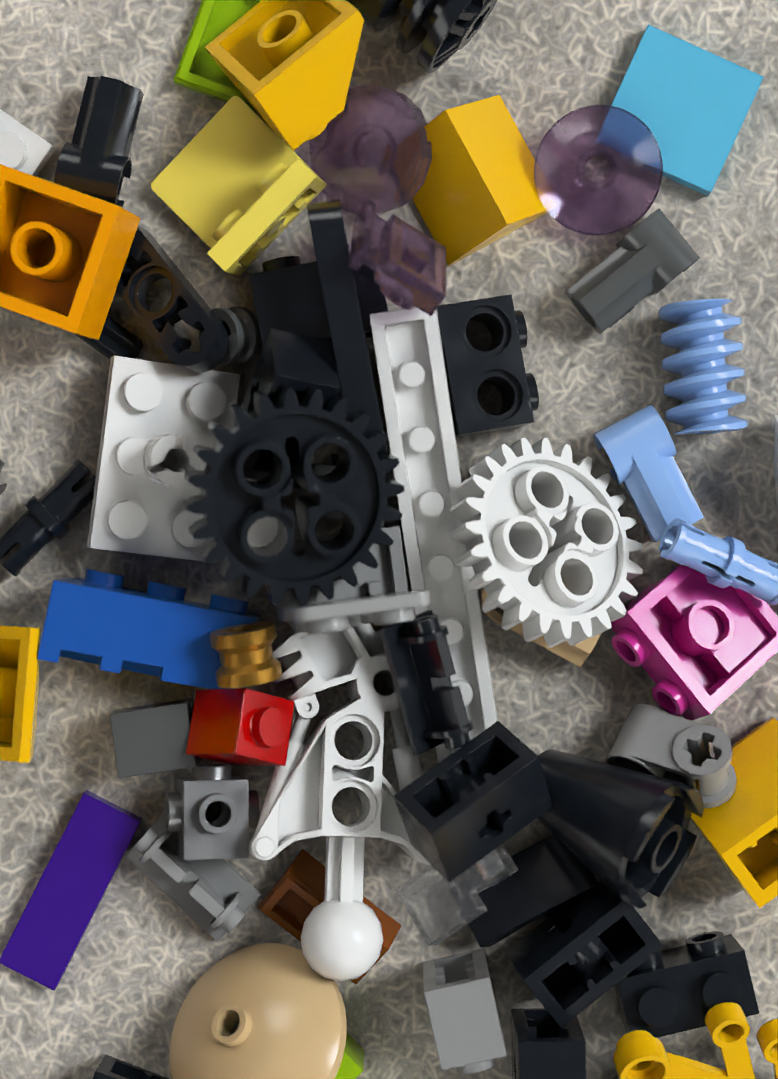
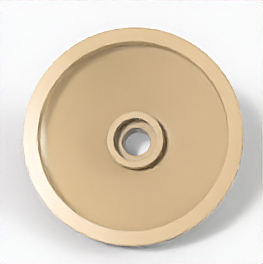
M259 943L246 946L226 955L212 965L197 980L179 1009L174 1022L169 1047L171 1079H335L344 1055L347 1035L345 1005L336 982L324 978L314 971L304 957L302 950L285 944ZM240 1019L238 1029L234 1034L230 1035L234 1024Z

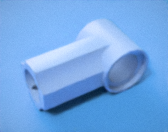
M648 405L593 434L598 450L604 448L614 467L609 470L612 477L619 485H624L652 542L661 540L667 526L676 518L685 521L689 525H693L698 520L704 518L689 489L688 483L685 481L673 458L677 452L670 433L652 405Z

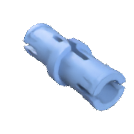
M676 518L667 526L659 545L660 557L699 571L706 575L708 583L724 589L732 586L752 594L768 604H778V563L746 550L743 541L731 536L721 539L699 530L681 519Z

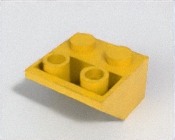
M770 717L732 745L731 765L734 767L737 779L736 789L732 797L720 806L704 808L702 818L694 813H691L690 817L745 894L759 908L778 896V721L774 717ZM696 779L697 790L700 791L699 780Z

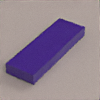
M88 790L83 793L0 957V964L55 991L143 818Z

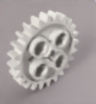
M526 438L519 439L509 447L503 444L469 469L471 477L457 486V491L464 499L450 508V513L465 524L450 532L449 537L458 543L466 545L467 552L460 555L454 561L458 566L473 568L475 575L465 585L467 590L484 588L488 594L483 602L482 611L486 613L498 606L504 610L502 629L506 631L523 623V636L526 642H531L544 635L548 647H554L566 640L570 646H573L612 628L611 622L626 615L627 610L623 603L635 598L638 594L633 585L628 581L643 573V569L631 561L629 556L643 548L641 543L627 538L626 530L636 525L637 521L635 518L620 516L618 508L623 505L626 497L624 494L610 497L606 492L611 476L606 473L595 479L590 475L592 468L591 457L587 456L575 464L572 462L571 445L565 444L553 452L548 438H542L532 446Z

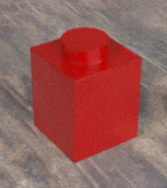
M248 688L196 690L186 754L234 766H286L294 701Z

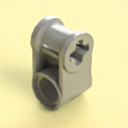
M638 704L631 708L606 758L607 764L687 784L701 793L704 808L717 807L727 802L734 794L737 784L734 767L731 765L733 755L731 742L723 730L712 725L701 724L669 714L663 709L647 704ZM709 742L713 743L714 753H711ZM696 779L699 780L700 791L697 790Z

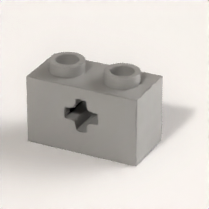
M484 948L423 962L424 995L441 1071L456 1068L460 1074L477 1073L494 1066L495 1059L506 1057L507 1052Z

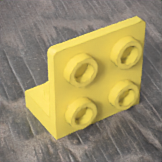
M238 96L231 97L151 183V189L210 248L207 254L225 272L241 276L327 186Z

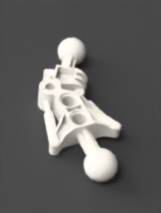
M264 517L255 521L248 531V544L252 547H262L272 542L278 531L277 519L274 517ZM295 518L294 539H300L302 535ZM360 614L347 616L348 629L318 634L297 633L296 623L288 622L295 634L283 641L272 651L273 657L277 660L280 659L286 668L282 672V677L275 680V683L292 678L297 687L286 698L294 701L293 711L296 718L289 738L286 766H275L256 831L249 841V852L253 857L260 860H269L294 841L327 836L324 902L314 907L304 921L301 944L303 955L314 971L324 978L340 982L357 979L369 971L379 958L383 943L381 923L373 909L363 903L365 837H374L396 843L416 862L431 865L411 845L393 797L397 792L382 775L384 713L390 712L397 747L392 749L400 791L422 776L419 755H413L380 632L379 630L375 632L370 623L361 624ZM376 674L381 675L387 683L384 695L377 693L373 687V678ZM347 683L348 697L351 701L319 720L303 745L310 719L316 716L319 711V703L315 693ZM344 723L356 726L361 731L364 739L363 750L353 760L345 759L335 748L334 738L336 731ZM343 788H350L355 791L361 799L362 805L359 817L349 825H343L337 821L332 812L333 798Z

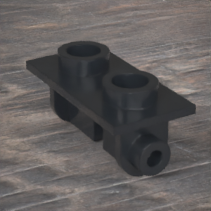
M427 610L415 615V620L395 623L380 629L379 632L413 755H419L443 743L446 749L460 748L470 741L468 732L474 726L472 720L468 719L460 686H452L450 676L456 674L446 638V635L449 633L447 626H440L437 615H433L432 610Z

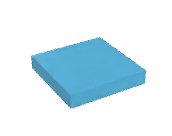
M648 24L594 145L709 196L764 77Z

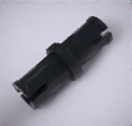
M79 459L73 462L74 465L40 499L36 496L30 498L25 503L28 510L0 536V560L18 543L20 544L19 549L2 564L12 575L17 577L21 570L54 536L61 539L70 530L66 525L93 500L96 475H93L77 492L73 490L91 472Z

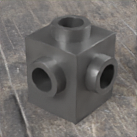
M227 764L197 765L192 767V777H176V792H166L165 826L166 831H176V854L183 860L249 858V829H256L260 812L257 790H249V779L241 776H231V765ZM218 801L219 810L217 815L212 819L206 820L205 812L207 807L212 802Z

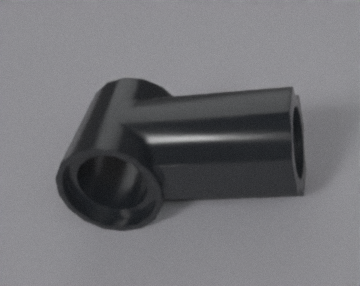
M88 76L72 142H66L59 155L54 177L55 184L123 208L124 201L119 200V195L124 177H131L132 161L128 156L144 95L141 89L109 77Z

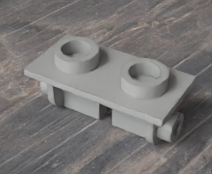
M165 813L125 855L217 941L226 932L230 933L245 916L246 910L261 895L224 859L183 860L176 854V831H166Z

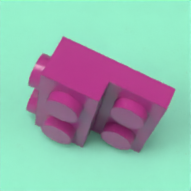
M678 564L661 580L650 585L625 607L627 610L625 616L611 622V629L616 634L612 638V646L615 652L628 665L632 667L641 665L656 683V686L652 689V695L658 706L669 714L682 716L691 721L711 714L778 652V616L768 603L732 586L723 589L708 583L706 575L681 564Z

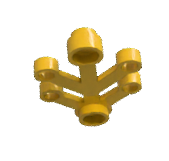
M733 1002L720 1003L712 1007L705 1016V1024L712 1041L720 1047L725 1069L666 1052L663 1043L658 1038L653 1037L647 1031L636 1030L623 1035L616 1044L613 1062L619 1079H755L746 1042L750 1034V1026L741 1006ZM778 1019L766 1022L758 1029L756 1039L765 1059L773 1063L775 1079H778Z

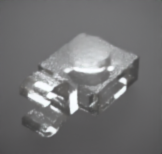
M502 847L497 851L494 849L450 883L430 865L398 887L396 892L427 945H438L487 911L478 893L505 880L514 874L518 868L507 849Z

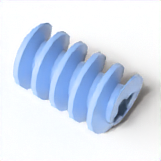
M702 299L669 303L658 311L661 320L678 325L662 333L660 336V343L662 345L679 350L678 353L664 358L661 362L663 370L681 375V378L665 384L663 387L664 395L682 400V404L668 409L664 413L665 420L684 426L683 430L673 435L731 432L748 427V420L728 414L729 408L746 401V394L727 389L728 382L745 375L744 368L725 363V357L743 350V343L724 338V331L742 324V317L722 311V306L732 302L733 300Z

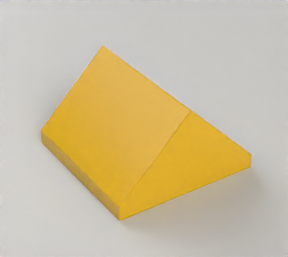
M500 95L444 110L389 154L391 162L448 267L560 206Z

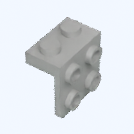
M400 526L380 528L394 540L392 546L373 543L369 549L379 564L376 569L368 567L361 562L353 566L357 576V586L352 587L340 576L333 579L334 598L330 600L316 586L310 587L309 599L305 606H301L295 600L291 589L287 588L280 604L275 605L277 621L296 623L297 633L318 634L348 629L347 616L360 614L361 624L374 623V625L415 620L414 607L430 605L429 590L408 591ZM337 534L316 536V540L326 541L334 538ZM302 538L294 539L292 553L299 554L303 550Z

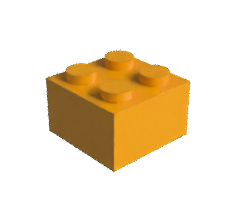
M0 164V307L66 331L99 340L141 218L118 205Z

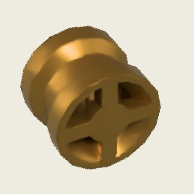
M254 622L221 628L209 634L211 647L219 652L221 666L215 673L218 687H250L272 682L282 677L281 662L273 657L271 646L277 637L274 623Z

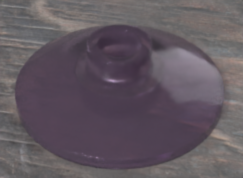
M609 105L581 107L557 120L541 140L534 163L536 190L547 212L564 227L586 235H608L624 230L636 223L654 203L663 176L661 151L650 129L632 113ZM593 157H602L607 160L609 165L607 176L600 181H592L585 175V165Z

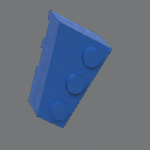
M90 568L86 569L85 579L53 580L38 660L58 663L59 657L98 664V669L102 671L120 673L122 669L157 676L161 681L208 689H234L217 686L215 673L221 666L219 652L211 647L209 634L212 631L229 626L260 622L261 615L247 613L249 601L218 594H211L209 605L184 600L187 588L149 581L147 592L122 587L124 575Z

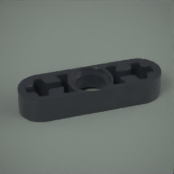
M138 225L129 252L143 266L136 270L133 266L125 263L116 289L117 293L172 362L194 372H207L214 369L222 362L228 350L229 338L226 328L155 238L146 229ZM168 278L172 285V297L163 309L152 312L147 305L148 290L157 280ZM183 320L187 325L202 332L199 340L203 347L199 352L196 353L189 350L192 345L191 339L182 328L174 324Z

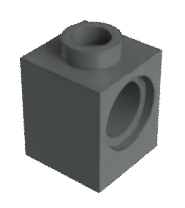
M193 698L122 708L109 714L119 778L192 768L202 761L200 757L186 754L194 706Z

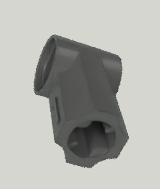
M660 208L625 235L615 245L618 248L566 292L576 309L599 334L608 327L611 328L652 291L655 294L659 293L679 274L686 271L700 259L698 254Z

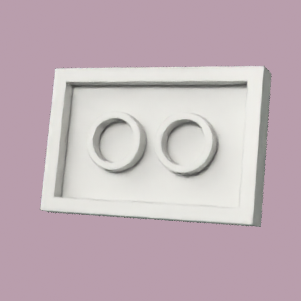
M112 356L110 358L87 542L88 548L206 562L200 553L212 538L194 539L188 530L192 524L204 518L203 514L188 512L183 506V500L201 494V489L190 484L184 476L185 472L205 470L207 463L193 451L195 445L214 449L218 443V440L208 427L210 422L220 424L228 430L234 425L229 405L232 403L237 405L240 374L215 370L194 372L175 364L121 356Z

